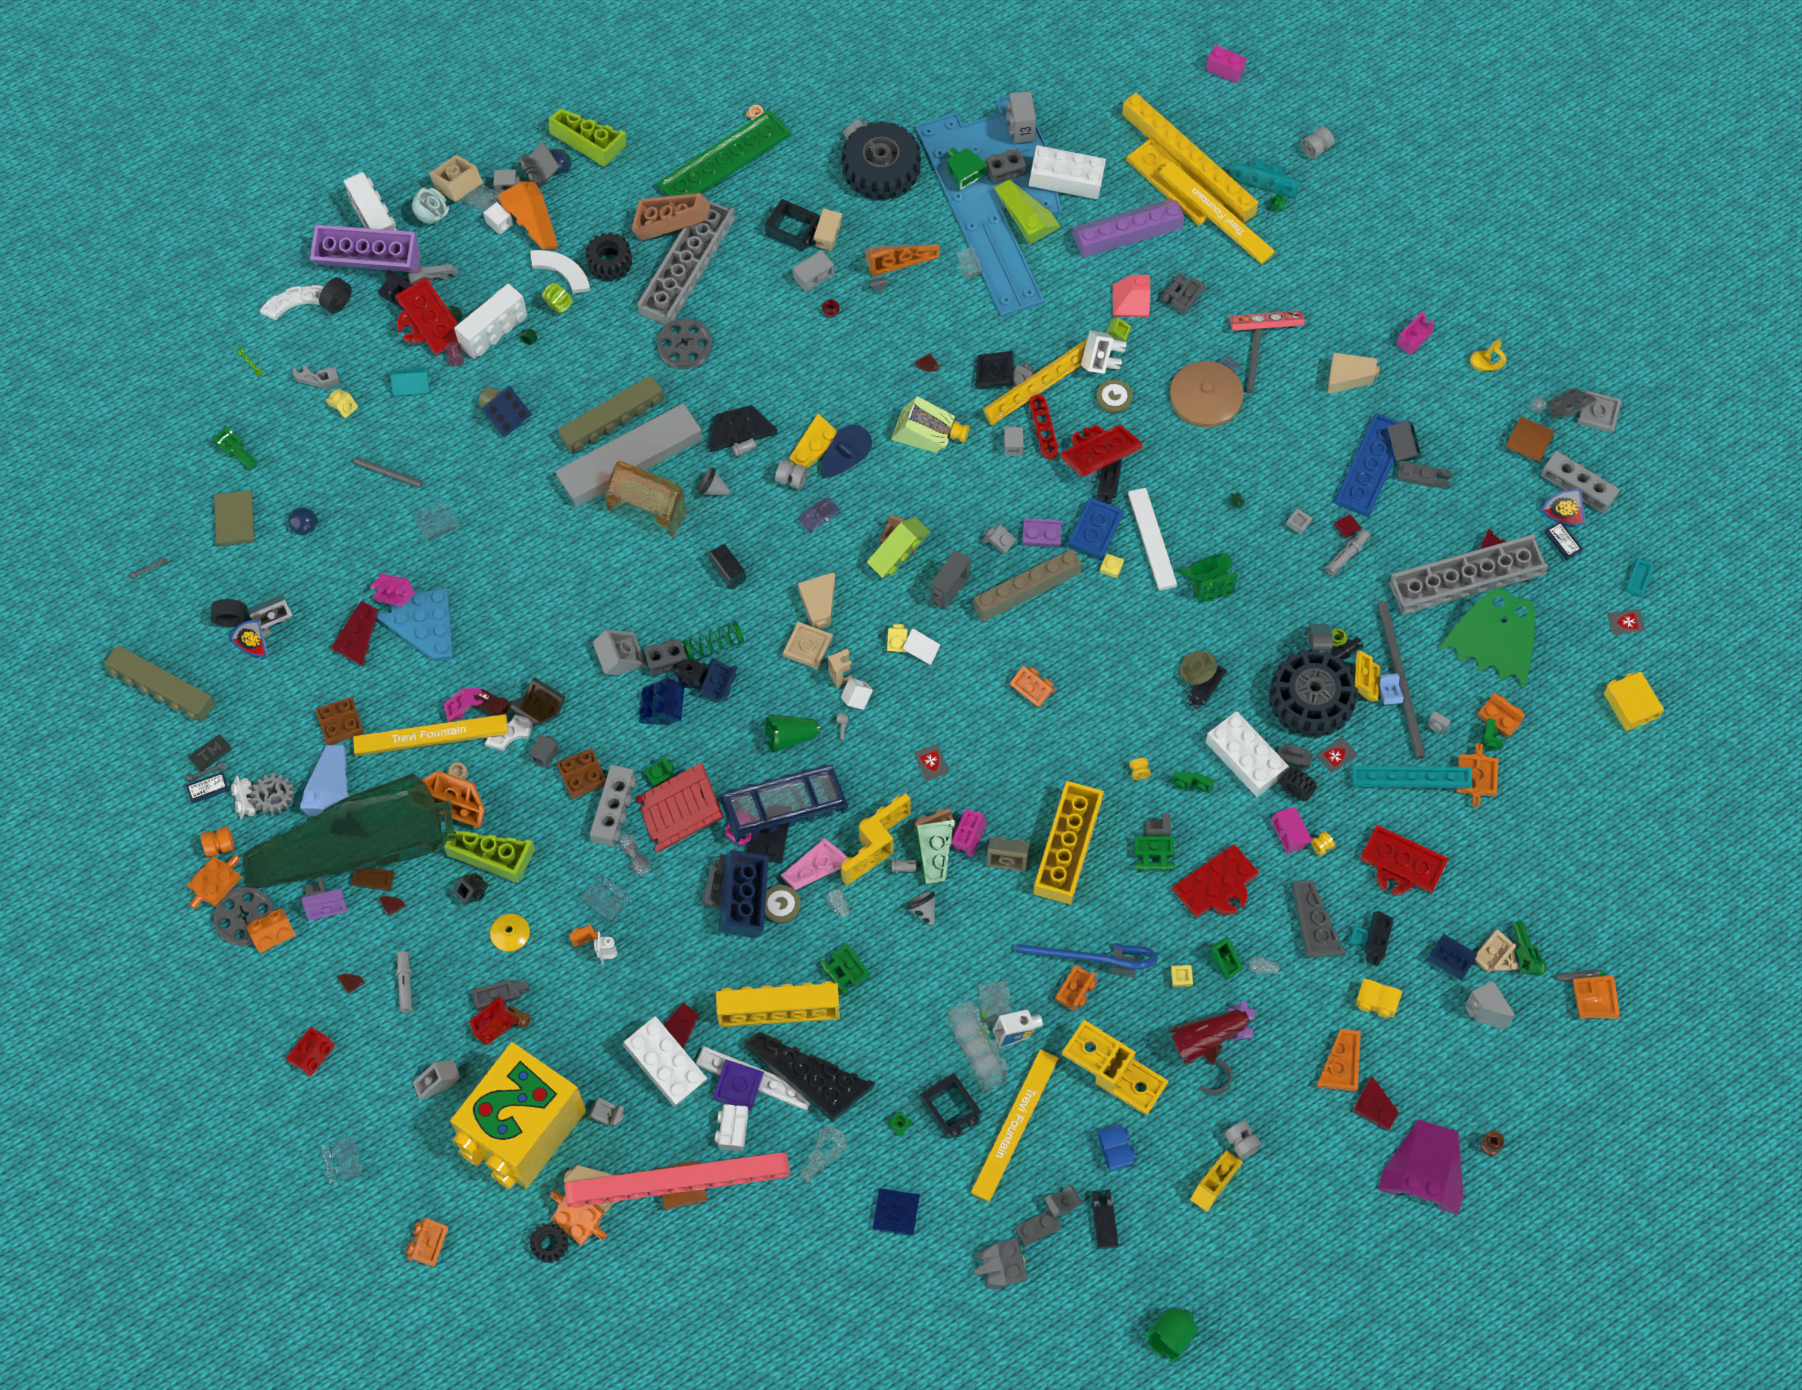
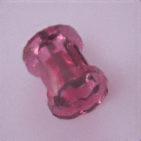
M457 342L447 344L448 364L450 366L462 365L464 357L461 355V344Z

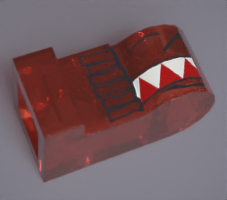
M481 689L482 693L480 695L474 696L475 700L483 701L475 707L490 716L507 714L510 709L507 699L499 698L484 689Z

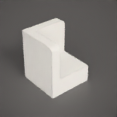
M495 203L484 212L486 223L499 235L513 225L511 214H508L498 203Z
M849 678L841 699L847 706L863 710L873 689L865 681Z

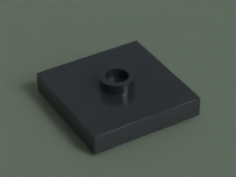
M1013 351L978 355L975 383L977 389L1012 385Z

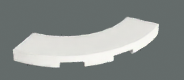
M530 251L533 269H547L559 272L569 283L573 294L590 291L585 273L573 260L552 251Z
M296 286L286 289V292L278 296L275 295L268 300L260 309V313L277 320L281 314L294 306L319 304L320 293L324 286Z

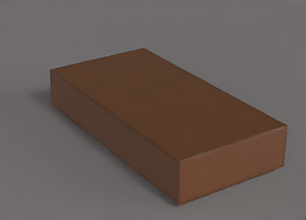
M355 865L351 885L390 892L395 873L390 870Z

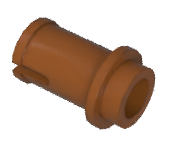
M510 1005L509 1012L517 1019L518 1027L526 1028L531 1022L529 1014L523 1013Z

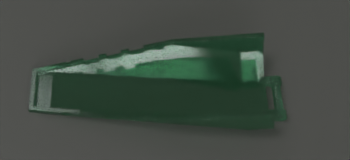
M413 773L344 798L324 809L323 813L307 818V821L299 826L294 825L290 831L278 834L269 841H265L243 853L246 885L255 889L415 859L435 852L443 842L457 839L451 813L453 809L452 802L443 801L436 804L426 783ZM441 811L444 813L446 832L443 833L439 815Z

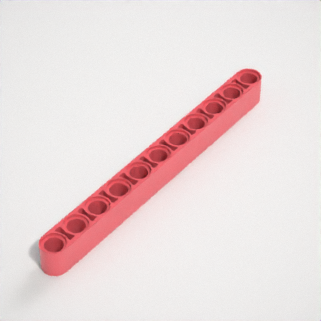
M775 1153L566 1183L564 1189L567 1207H579L780 1179L790 1176L791 1173L787 1153Z

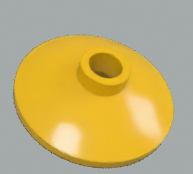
M505 914L499 917L492 924L490 930L493 944L505 952L521 949L527 943L530 936V928L527 921L517 914ZM512 928L513 930L512 932L507 933L506 929Z

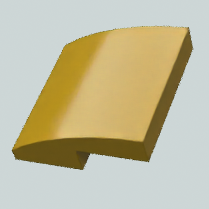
M1359 650L1356 656L1355 687L1367 700L1371 702L1378 701L1380 666L1373 662L1372 656Z

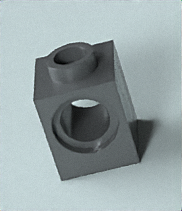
M540 734L529 752L530 760L548 769L559 751L557 741L551 736L545 737Z

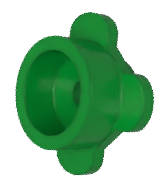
M1276 194L1271 199L1270 209H1275L1276 211L1283 210L1287 203L1285 195Z
M896 1112L892 1120L888 1121V1127L894 1129L898 1136L904 1135L905 1130L912 1126L911 1119H907L902 1112Z

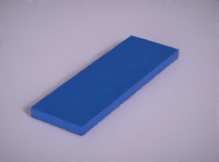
M1375 413L1334 504L1364 516H1370L1395 461L1388 426L1400 422Z

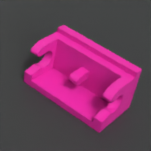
M1421 312L1399 334L1397 345L1410 355L1434 332V322L1431 320L1428 323L1425 320L1426 314L1424 312Z
M382 573L378 575L379 578L371 586V589L379 587V590L373 596L375 601L403 606L415 594L409 579Z
M464 688L444 703L448 722L462 719L465 714H462L471 706H478L483 702L482 700L477 701L474 699V696L482 693L481 688Z
M1296 807L1276 812L1271 822L1287 854L1304 849L1306 847L1305 844L1310 843L1312 839Z
M968 809L965 810L951 841L956 851L960 852L962 849L966 851L968 856H974L987 826L984 814Z

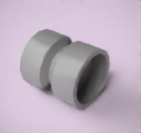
M1320 126L1301 141V146L1307 156L1315 159L1322 152L1332 147L1335 139L1329 129Z
M782 459L776 472L775 481L784 485L789 483L790 487L801 490L807 478L808 467L800 464L794 466L793 462Z
M1247 1120L1234 1125L1224 1134L1229 1143L1235 1145L1234 1151L1240 1159L1252 1155L1262 1147V1143L1257 1135H1252L1253 1129Z

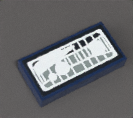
M1561 521L1545 530V534L1566 561L1582 553L1583 548Z
M223 772L186 785L192 804L230 791Z

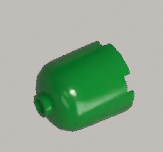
M1176 1307L1166 1309L1144 1333V1336L1149 1338L1146 1343L1160 1357L1164 1354L1170 1357L1169 1362H1176L1197 1334V1325L1192 1313L1186 1309L1182 1310Z

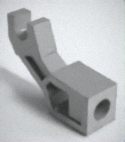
M449 264L433 267L420 266L418 273L409 272L408 276L410 284L414 285L425 277L430 283L433 281V278L438 277L448 280V274L456 276L458 272L457 268Z
M306 365L303 366V372L298 373L296 368H292L294 378L299 383L320 387L323 390L340 385L335 367L319 370L316 374L311 373Z

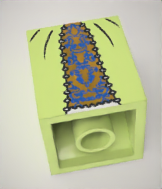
M916 396L902 409L891 439L937 453L941 448L944 449L949 441L947 436L948 433H951L955 416Z

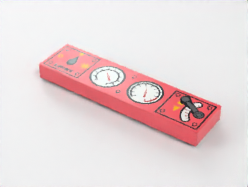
M1302 311L1230 316V324L1233 331L1304 325L1305 321Z

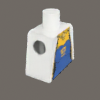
M1028 1010L999 1016L993 1028L999 1048L1030 1038L1034 1029L1043 1025L1042 1018L1039 1014L1031 1017Z

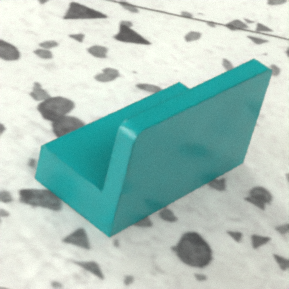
M428 367L392 370L390 374L394 396L423 394L430 391Z

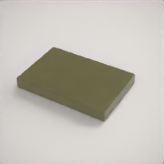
M252 490L214 495L217 546L255 542Z

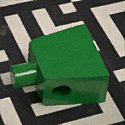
M953 147L947 151L946 155L949 157L947 160V171L960 191L987 175V163L970 149L965 148L958 152Z

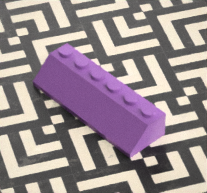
M1167 199L1074 226L1070 230L1082 258L1182 229L1184 215L1178 202Z
M315 225L310 260L318 265L418 273L420 250L416 232Z

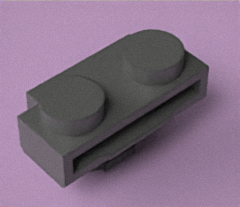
M1285 744L1284 747L1279 746L1277 754L1285 763L1310 769L1313 754H1309V750Z

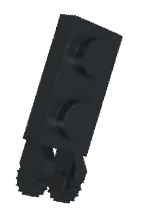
M1110 1189L1105 1190L1104 1193L1106 1206H1099V1194L1097 1190L1092 1191L1094 1205L1092 1210L1097 1250L1118 1248L1119 1246Z

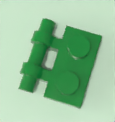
M1134 836L1135 857H1142L1143 862H1135V870H1143V872H1149V870H1160L1161 872L1175 870V862H1167V857H1174L1175 855L1174 836ZM1149 857H1160V862H1149Z
M848 944L831 954V958L834 960L833 963L829 964L826 959L820 962L823 973L829 976L833 983H838V990L842 995L849 992L845 986L848 982L855 988L870 977V973ZM838 968H840V970L844 974V976L841 978H839V976L835 972V970H837Z

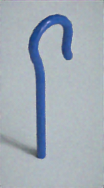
M1119 943L1113 944L1114 950H1123V953L1143 954L1150 958L1144 961H1130L1097 953L1023 944L1016 945V952L1103 962L1129 969L1149 968L1158 961L1157 953L1148 947L1122 945Z

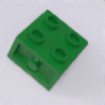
M1226 570L1208 581L1191 580V585L1198 602H1210L1216 597H1225L1232 594L1235 590L1238 575L1236 572L1228 574Z

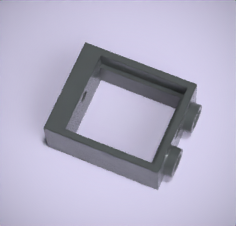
M954 550L930 584V601L936 607L944 609L949 607L970 577L971 558Z

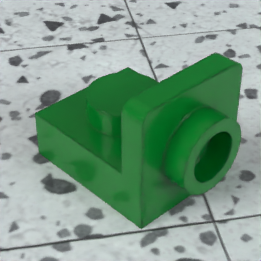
M1488 718L1484 727L1481 744L1488 750H1500L1504 740L1496 738L1498 727H1495L1496 719Z
M664 755L660 757V762L644 770L645 775L654 788L674 777L673 770L675 767L670 759L666 760Z

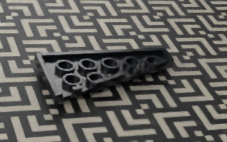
M760 1031L745 1043V1048L832 1122L853 1106L875 1085V1082L871 1080L865 1081L858 1078L857 1074L853 1072L849 1074L840 1070L839 1066L812 1054L806 1055L794 1046L790 1048L782 1044L780 1040Z

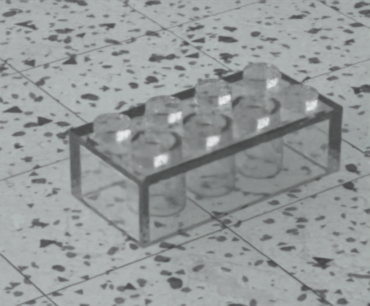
M968 1000L948 1010V1025L983 1092H986L1006 1082V1075L1008 1074L1006 1069L1008 1065L1004 1057L1000 1058L997 1053L999 1051L997 1043L994 1039H990L988 1035L990 1031L987 1024L981 1022L978 1007L972 1005L971 1001Z

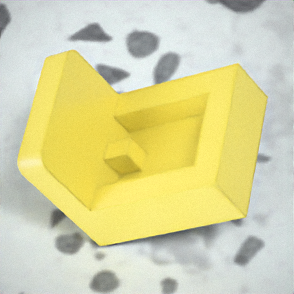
M341 389L333 391L325 400L329 406L337 409L344 418H347L358 408L351 395Z
M893 624V627L888 628L887 651L906 652L903 646L907 640L908 628H904V624Z

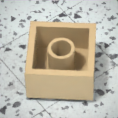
M455 155L429 173L435 189L455 202L483 183L477 167L458 155Z

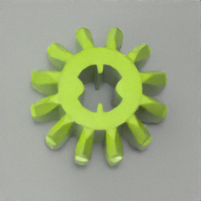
M556 283L548 285L542 293L543 300L559 313L566 311L573 302L567 291Z

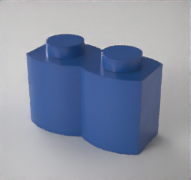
M1122 1124L1098 1130V1140L1109 1173L1133 1166L1136 1154L1134 1148H1130L1128 1144L1130 1136L1127 1128L1124 1129Z

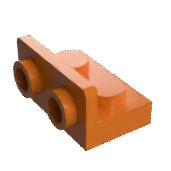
M1022 666L1010 682V685L1036 706L1041 707L1050 694L1056 692V689L1052 687L1054 683L1046 677L1042 679L1038 675L1040 672L1034 667Z
M1493 693L1490 700L1478 712L1477 716L1487 722L1488 718L1496 719L1495 727H1498V732L1509 738L1522 723L1525 714L1520 708L1508 703L1503 696Z
M427 1218L417 1222L413 1230V1234H415L412 1242L410 1241L406 1249L408 1254L406 1259L409 1261L415 1260L434 1267L448 1226Z

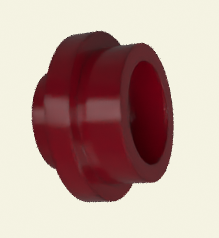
M828 299L822 305V312L826 316H836L840 311V305L834 299Z

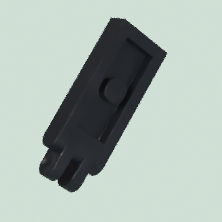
M1122 459L1103 467L1101 470L1098 497H1101L1100 501L1105 503V498H1108L1107 504L1111 505L1113 498H1117Z
M1217 665V670L1212 678L1204 683L1193 686L1188 694L1190 699L1187 704L1191 706L1194 701H1197L1194 706L1197 710L1201 704L1205 706L1226 675L1227 670Z
M1380 911L1373 912L1364 950L1367 953L1366 962L1372 963L1376 967L1385 958L1393 923L1392 917Z

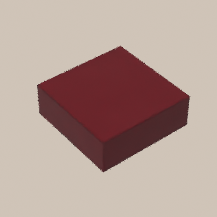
M1351 514L1336 521L1334 524L1344 539L1361 530L1360 525Z

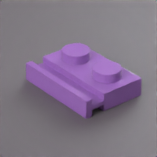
M1024 518L1023 546L1060 548L1062 520Z
M341 889L302 898V904L309 921L348 912Z

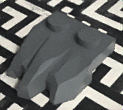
M1017 1238L994 1244L976 1254L977 1258L983 1261V1265L973 1272L977 1277L987 1276L985 1287L997 1290L1028 1280Z

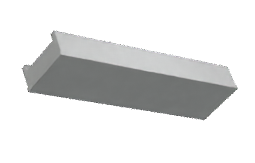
M707 200L710 204L707 220L682 229L637 304L639 315L663 325H667L676 319L736 219L734 208L728 209ZM701 252H703L704 254L701 255L702 257L699 260L695 258Z
M683 403L556 470L555 473L559 483L562 484L573 501L574 506L577 507L701 441L702 430Z
M1535 534L1392 574L1389 583L1401 615L1546 575L1548 566L1544 562L1538 548Z

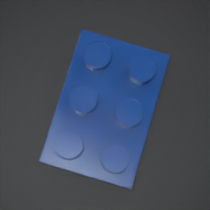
M1089 498L1068 542V546L1103 559L1124 515V510Z

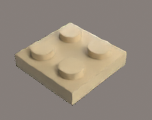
M797 622L783 652V657L819 669L833 639V634Z

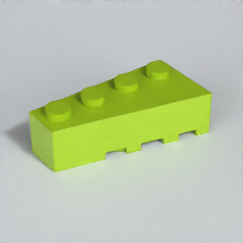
M559 109L549 118L550 134L604 167L626 147L625 131L620 130L618 132L612 130L611 126L605 125L604 127L598 125L594 120H584L580 115L563 109Z
M452 830L444 846L447 856L519 883L535 851L533 841L531 840L520 841L516 840V838L508 837V839L494 835L483 836L478 835V833Z

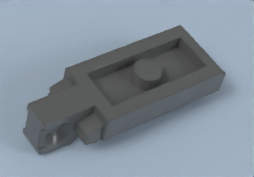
M723 854L717 856L716 863L711 864L702 900L703 905L719 910L723 860L725 856Z
M511 979L472 990L477 1011L486 1008L499 996L507 1003L521 998L520 995L530 992L527 980L517 983V980L511 981Z

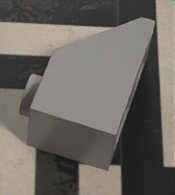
M454 1060L434 1062L412 1083L419 1100H424L449 1089L461 1077Z

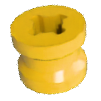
M955 421L950 433V439H959L960 442L965 443L970 425H960L959 422Z
M1138 758L1129 763L1133 771L1131 773L1133 780H1144L1151 776V772L1147 767L1149 765L1148 759Z
M1325 831L1321 832L1318 838H1313L1310 842L1315 852L1320 856L1326 854L1328 849L1331 850L1335 847L1333 839Z

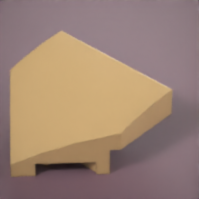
M1496 929L1476 952L1477 957L1474 962L1486 972L1517 970L1516 944H1512L1505 935Z

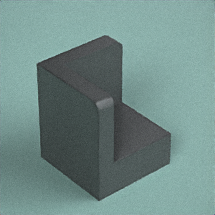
M1162 814L1161 820H1146V836H1170V814Z
M322 876L318 877L319 883L305 886L306 897L327 892Z
M1115 949L1114 957L1137 961V958L1122 956L1123 950ZM1112 964L1111 974L1135 978L1136 969Z

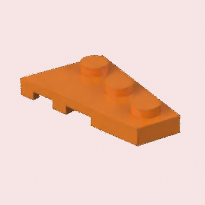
M1340 1029L1316 1088L1357 1092L1361 1031Z

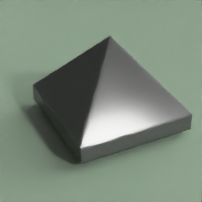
M885 277L868 281V284L879 293L882 292L888 283V279Z

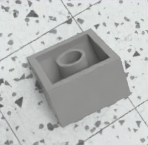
M605 630L593 641L605 674L621 675L646 665L634 632Z
M1494 981L1472 991L1466 1003L1468 1014L1474 1017L1477 1022L1497 1028H1508L1515 1016Z

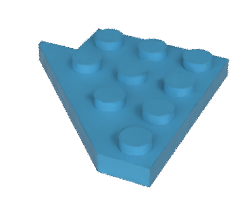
M447 589L416 592L403 606L391 604V613L378 614L377 620L434 662L453 659Z

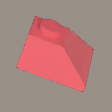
M1130 275L1113 284V317H1149L1150 275Z

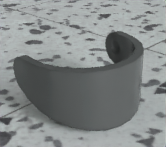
M1217 1060L1216 1063L1225 1069L1229 1082L1224 1087L1215 1090L1204 1086L1199 1087L1202 1092L1211 1096L1225 1093L1232 1082V1070L1228 1064L1221 1060Z

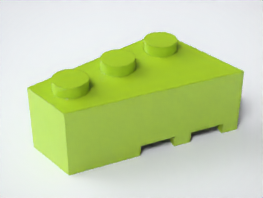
M916 517L902 521L867 563L882 578L888 575L891 577L897 572V567L909 558L910 554L931 532Z

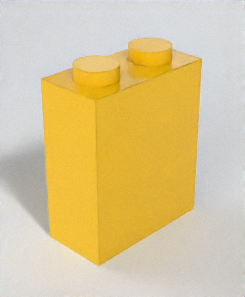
M1642 672L1630 673L1622 680L1609 682L1603 693L1626 732L1660 718L1664 711Z

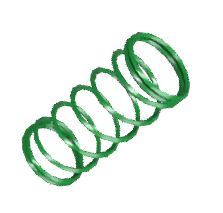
M733 621V625L731 623H728V635L725 632V630L719 626V640L715 633L709 630L708 636L710 645L707 639L702 634H699L700 648L692 637H690L689 643L686 639L683 640L684 648L689 660H695L691 645V639L696 644L701 656L705 658L701 644V636L704 638L711 653L714 655L710 632L716 638L721 650L724 651L720 636V628L726 635L731 647H733L729 625H731L734 629L740 644H744V637L738 622Z

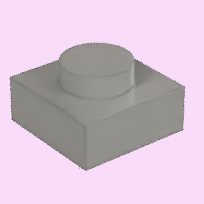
M1297 508L1288 519L1286 525L1302 535L1311 524L1313 518Z
M1434 711L1427 725L1434 731L1445 734L1451 720Z

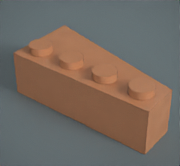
M701 193L639 199L632 230L641 241L707 220L710 204Z

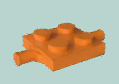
M1479 743L1475 744V754H1459L1458 767H1472V788H1457L1456 792L1473 795L1472 806L1474 807L1475 805L1476 807L1480 806V796L1496 797L1499 758L1483 755V744L1479 746Z
M234 854L226 863L213 856L187 884L188 888L196 894V897L189 903V906L195 910L204 901L209 902L215 907L242 878L233 869L241 859Z
M557 1190L551 1193L550 1197L558 1203L557 1210L551 1218L554 1223L563 1228L580 1245L585 1244L592 1234L596 1235L601 1241L605 1240L608 1234L599 1228L600 1221L605 1214L601 1207L597 1204L567 1207L566 1196L563 1197Z

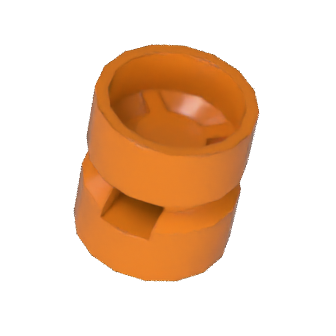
M229 826L218 828L216 833L213 831L201 833V841L206 857L218 855L219 851L226 853L235 850Z

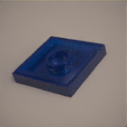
M879 1188L873 1230L914 1236L920 1194Z

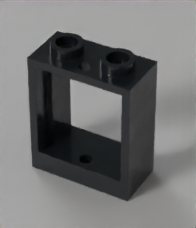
M781 199L765 224V235L804 251L806 246H809L812 242V236L816 232L819 223V215ZM786 215L809 224L802 238L778 229Z
M952 1073L920 1094V1101L947 1140L951 1137H958L963 1133V1129L968 1126L973 1127L980 1122L981 1110L955 1073ZM956 1087L972 1112L949 1127L932 1102Z

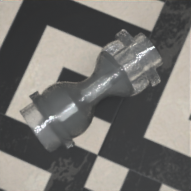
M629 834L622 836L619 839L618 847L623 853L631 856L633 873L637 874L638 877H643L650 873L652 870L650 867L651 863L645 856L638 854L636 837Z

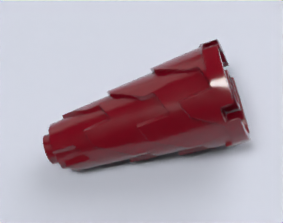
M1235 1009L1218 1016L1208 1017L1180 1026L1175 1025L1169 1028L1170 1033L1176 1032L1175 1035H1172V1038L1181 1058L1187 1057L1188 1060L1183 1061L1184 1065L1187 1066L1230 1037L1245 1030L1250 1020L1246 1011L1241 1012L1240 1009Z

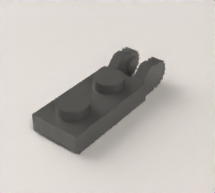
M1401 461L1397 480L1431 488L1447 489L1449 481L1435 478L1449 479L1451 471L1445 469L1437 470V468Z

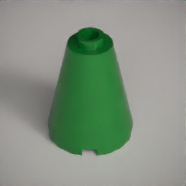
M768 714V717L765 718V736L769 737L770 742H767V746L771 753L812 740L820 733L819 723L815 722L814 719Z

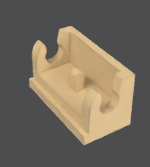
M823 208L814 235V240L817 241L815 246L832 252L841 226L842 213Z
M848 649L828 657L829 674L837 689L840 688V685L847 683L849 678H852V675L846 678L843 677V673L849 671L852 664L849 661L850 653Z

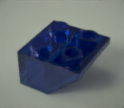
M665 678L643 687L639 723L670 725L681 721L685 685Z

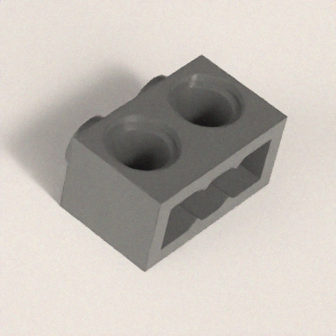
M1019 148L1007 150L998 155H990L985 160L987 163V175L992 185L1025 175L1026 164Z
M672 639L664 644H654L644 649L651 677L675 671L678 665L682 664L683 659H687L681 639ZM673 652H678V653H679L678 655H675V656L670 655V654L673 653ZM654 657H660L657 661L652 660Z

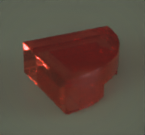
M930 353L915 361V366L922 371L934 372L940 369V366Z
M389 896L379 898L388 916L406 907L405 903L399 898Z
M344 973L337 976L348 994L365 984V981L358 975Z
M1218 1045L1204 1055L1211 1065H1214L1222 1046Z

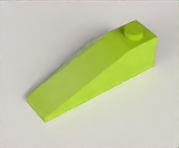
M1007 180L994 187L995 192L1029 245L1060 228L1055 217L1048 209L1011 180Z

